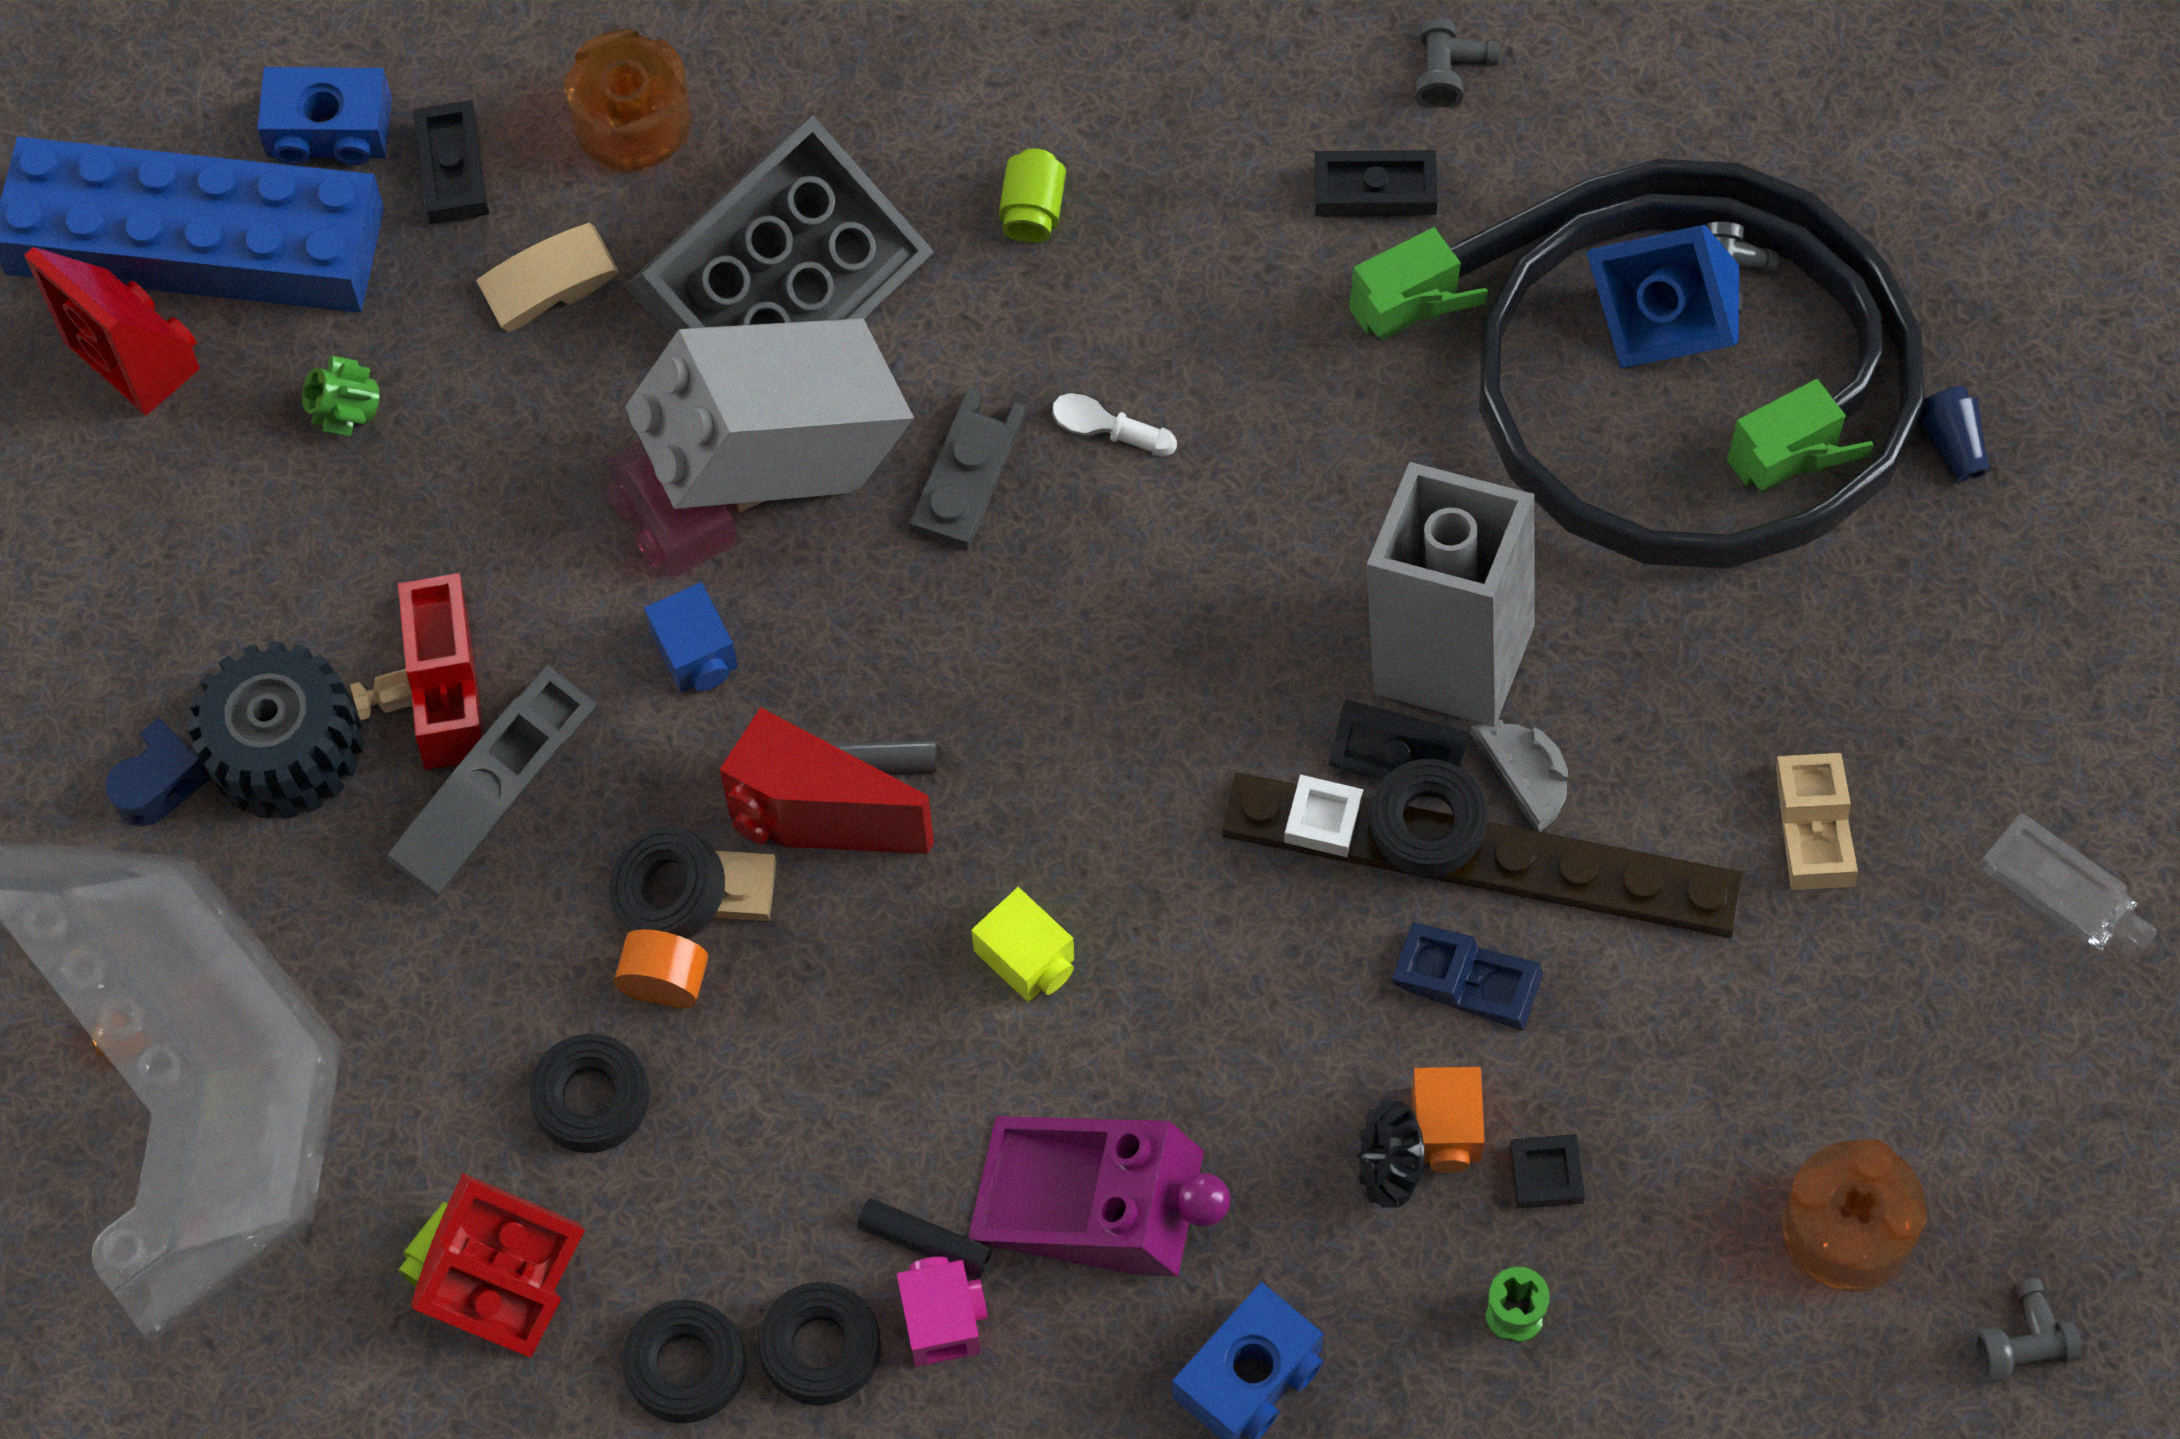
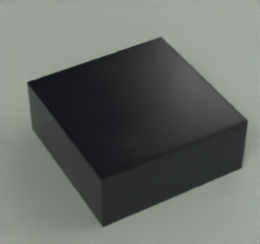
M1577 1134L1510 1140L1509 1147L1517 1209L1584 1203L1585 1193Z

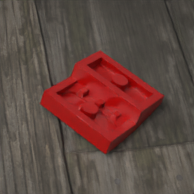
M462 1173L431 1242L411 1306L418 1312L531 1358L562 1299L555 1291V1288L585 1229L574 1220Z

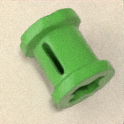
M1511 1267L1501 1271L1493 1279L1490 1286L1485 1319L1490 1330L1501 1339H1511L1515 1342L1529 1340L1542 1328V1318L1550 1302L1548 1286L1536 1271L1526 1267ZM1510 1295L1516 1302L1527 1298L1530 1301L1528 1313L1524 1315L1518 1307L1507 1311L1504 1308L1506 1297Z

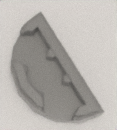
M1498 719L1495 727L1482 723L1471 726L1470 734L1533 829L1538 832L1544 830L1556 820L1567 797L1568 768L1559 747L1542 730L1535 727L1530 730L1518 724H1503V720Z

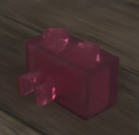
M642 441L607 458L612 483L605 486L606 493L621 519L632 515L642 531L636 533L635 538L642 553L652 567L663 563L672 579H675L738 544L734 520L724 505L673 508L662 483L655 474L654 466Z

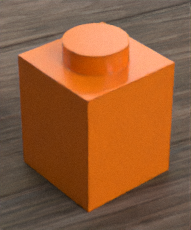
M1481 1067L1414 1068L1411 1087L1412 1111L1423 1135L1424 1163H1430V1169L1435 1172L1456 1173L1467 1170L1470 1167V1162H1481L1485 1144Z

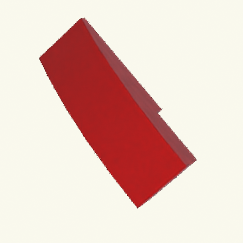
M460 573L398 583L406 674L411 689L415 737L424 770L460 764L485 734L463 585Z

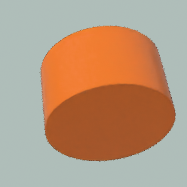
M634 930L626 935L613 982L619 991L633 999L680 1009L691 1008L696 1004L709 956L701 946L681 936L657 930Z

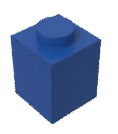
M702 582L644 607L649 631L680 693L693 687L698 691L715 688L728 678L729 671L738 667L733 642Z

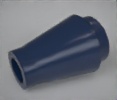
M1965 386L1948 388L1924 399L1921 411L1923 416L1918 422L1951 470L1955 482L1961 483L1967 481L1970 476L1977 478L1989 473L1991 467L1986 455L1978 399L1970 397Z

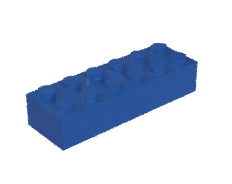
M17 136L0 200V264L5 275L34 278L24 255L30 249L36 247L108 269L123 284L126 285L132 280L144 290L361 313L383 217L384 205L375 175L370 173Z

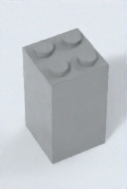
M863 318L679 329L625 406L632 427L637 431L654 466L655 474L662 483L674 509L848 494L863 486L914 419Z
M1409 462L1366 564L1374 694L1495 727L1535 626L1534 494Z

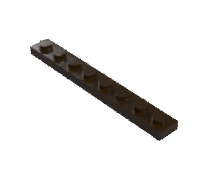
M1235 772L1222 829V837L1415 875L1394 866L1378 849L1370 829L1372 799L1362 798L1347 857L1284 842L1285 830L1298 784ZM1406 806L1403 812V820L1408 830L1414 835L1425 839L1443 836L1451 829L1454 823V816L1451 814ZM1487 822L1483 842L1475 855L1466 864L1447 874L1420 877L1732 938L1744 872Z

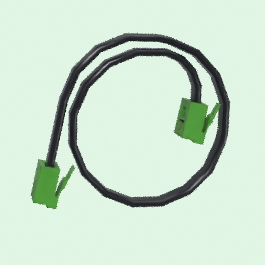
M1676 159L1651 160L1585 179L1450 247L1436 228L1433 227L1353 267L1349 309L1366 334L1374 332L1383 341L1420 320L1439 319L1440 314L1485 305L1488 290L1481 288L1456 293L1458 278L1552 232L1516 260L1483 323L1480 343L1479 411L1509 478L1523 491L1534 494V501L1568 533L1643 564L1729 569L1804 546L1831 532L1889 484L1919 420L1924 405L1922 330L1889 265L1867 239L1813 192L1740 163ZM1712 222L1739 224L1744 227L1743 241L1760 248L1775 250L1778 252V255L1790 259L1844 306L1859 336L1860 363L1851 381L1833 396L1828 393L1817 378L1738 419L1727 461L1746 487L1755 483L1761 493L1799 473L1822 472V469L1825 467L1869 458L1874 446L1872 441L1844 447H1837V443L1844 422L1862 407L1878 373L1883 358V321L1899 353L1900 412L1879 457L1829 498L1799 514L1733 534L1651 530L1581 501L1528 452L1500 391L1501 338L1526 290L1579 248L1647 228L1682 230L1700 225L1707 226L1708 223Z

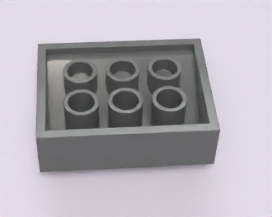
M812 115L788 132L630 279L624 287L659 326L672 337H674L679 329L844 320L845 318L865 319L923 264L934 251Z

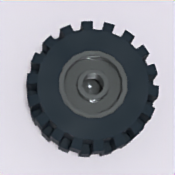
M283 641L269 642L268 649L264 651H259L256 644L242 648L244 652L243 657L234 661L229 654L218 662L222 670L216 676L209 672L200 682L205 691L204 695H193L190 709L195 717L188 719V732L194 741L192 746L223 797L227 794L232 804L245 812L250 804L256 816L270 818L274 807L278 808L283 818L297 816L296 806L306 803L311 812L323 806L319 799L321 795L328 791L335 797L345 787L340 777L343 774L353 777L359 765L353 755L362 753L364 739L359 731L363 726L358 712L337 671L334 672L329 661L320 654L313 657L308 647L295 644L289 652Z

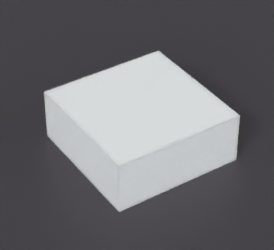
M1300 775L1285 830L1284 842L1347 857L1362 803L1363 789Z

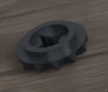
M1382 1100L1376 1109L1369 1110L1366 1116V1129L1361 1130L1359 1133L1362 1143L1361 1152L1356 1156L1361 1160L1362 1168L1359 1181L1360 1184L1366 1185V1195L1369 1202L1380 1204L1382 1208H1399L1410 1199L1420 1180L1424 1164V1141L1415 1114L1406 1103Z

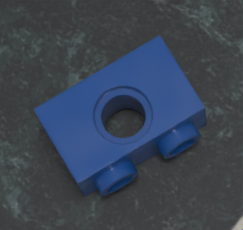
M264 67L257 130L266 156L275 157L278 161L290 165L306 163L309 158H335L337 161L347 165H361L368 162L369 158H386L392 95L384 68ZM324 117H333L325 122H317Z
M1260 1282L1173 1379L1172 1398L1220 1439H1244L1246 1436L1249 1439H1260L1272 1426L1280 1413V1410L1274 1406L1278 1399L1290 1386L1297 1392H1301L1320 1371L1324 1360L1318 1354L1322 1351L1324 1333L1263 1282ZM1258 1359L1270 1368L1271 1374L1262 1382L1248 1383L1241 1380L1236 1375L1234 1369L1244 1360Z

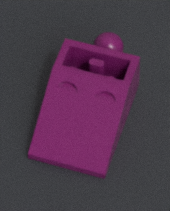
M996 1116L968 1238L987 1246L1133 1275L1178 1277L1189 1223L1198 1227H1209L1220 1222L1229 1210L1230 1192L1226 1184L1219 1177L1210 1173H1200L1204 1150L1170 1121Z

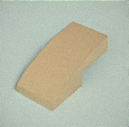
M587 223L554 235L525 249L476 279L500 326L506 331L511 332L528 324L560 300L570 305L586 298L620 274L595 226Z
M1841 753L1777 756V785L1791 890L1855 887L1858 869L1848 821L1851 802Z

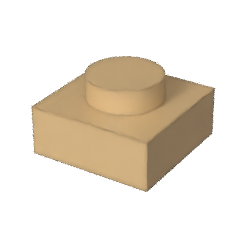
M716 851L724 868L725 888L721 904L713 918L770 921L776 869L775 854Z

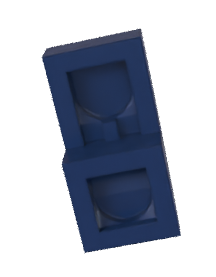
M1413 922L1392 981L1394 985L1415 995L1523 1031L1544 973L1539 962L1478 948L1474 936Z

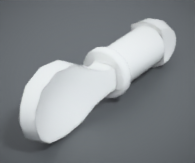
M1068 393L1059 396L1053 404L1052 416L1056 423L1070 433L1088 436L1108 432L1111 434V441H1122L1150 451L1152 456L1157 457L1169 456L1177 449L1175 436L1166 428L1158 429L1127 418L1123 412L1114 417L1105 411L1098 401L1085 395Z

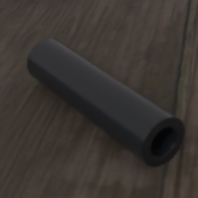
M869 1198L865 1203L857 1224V1228L927 1258L946 1257L949 1262L963 1260L966 1274L981 1279L985 1270L983 1265L984 1263L988 1264L993 1251L991 1247L873 1198Z

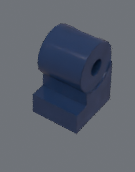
M160 717L140 733L148 748L138 757L124 759L116 764L108 773L105 787L108 798L121 818L130 825L140 827L153 825L163 819L211 779L200 759Z

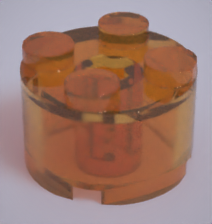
M616 29L597 35L581 46L575 54L576 61L572 65L569 74L568 72L566 73L564 89L574 134L585 153L609 170H639L665 161L686 143L692 123V109L686 75L680 56L667 41L659 37L655 41L639 36L638 30Z
M1876 1139L1831 1144L1817 1151L1805 1161L1795 1177L1782 1215V1236L1785 1247L1796 1266L1806 1276L1819 1283L1821 1282L1830 1287L1851 1292L1875 1289L1892 1280L1909 1260L1926 1224L1925 1194L1913 1169L1900 1156L1892 1152L1886 1143ZM1843 1209H1847L1852 1215L1861 1213L1865 1218L1864 1223L1861 1224L1856 1216L1844 1218L1841 1215Z

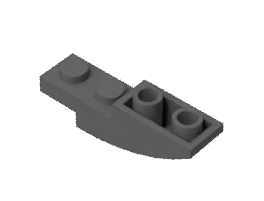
M546 665L520 697H516L472 748L387 854L385 860L437 899L511 812L518 799L595 709L597 703L549 665Z

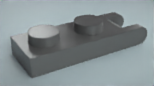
M968 388L909 523L910 532L965 550H969L1028 411V406L1015 402L1006 423L977 414L975 412L980 406L982 392L972 388Z

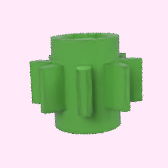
M330 356L328 370L321 368L312 369L307 375L302 389L303 408L307 413L313 414L311 423L323 426V432L344 436L352 435L353 422L360 424L369 423L375 416L379 405V387L374 379L368 378L370 369L359 366L356 360L337 356Z

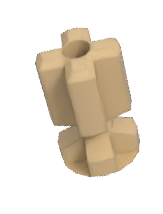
M406 669L375 677L372 690L367 691L360 682L350 684L360 720L370 718L371 706L376 704L385 713L412 706L411 689Z

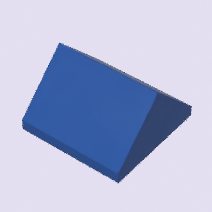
M1706 225L1593 248L1587 252L1620 368L1735 346L1738 343L1740 265Z

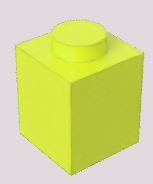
M1019 887L971 930L974 952L1027 1002L1033 999L1041 990L1046 995L1057 991L1068 980L1074 970V966L1071 964L1074 960L1073 937Z

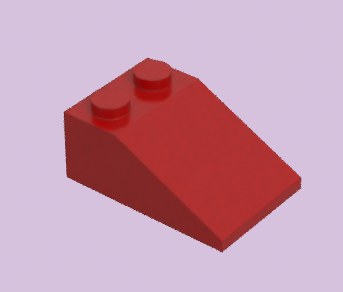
M33 247L24 255L64 344L145 416L200 369L192 349L197 345L194 336L175 317L165 321L154 311L156 306L153 300L136 282L131 280L125 285L108 269Z
M761 707L719 769L729 815L734 820L732 825L737 832L754 843L765 844L769 838L784 847L928 854L934 845L928 795Z

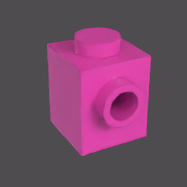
M929 1257L912 1263L909 1266V1271L896 1273L915 1367L981 1354L976 1321L988 1319L985 1298L980 1279L967 1281L963 1260L949 1262L946 1257Z

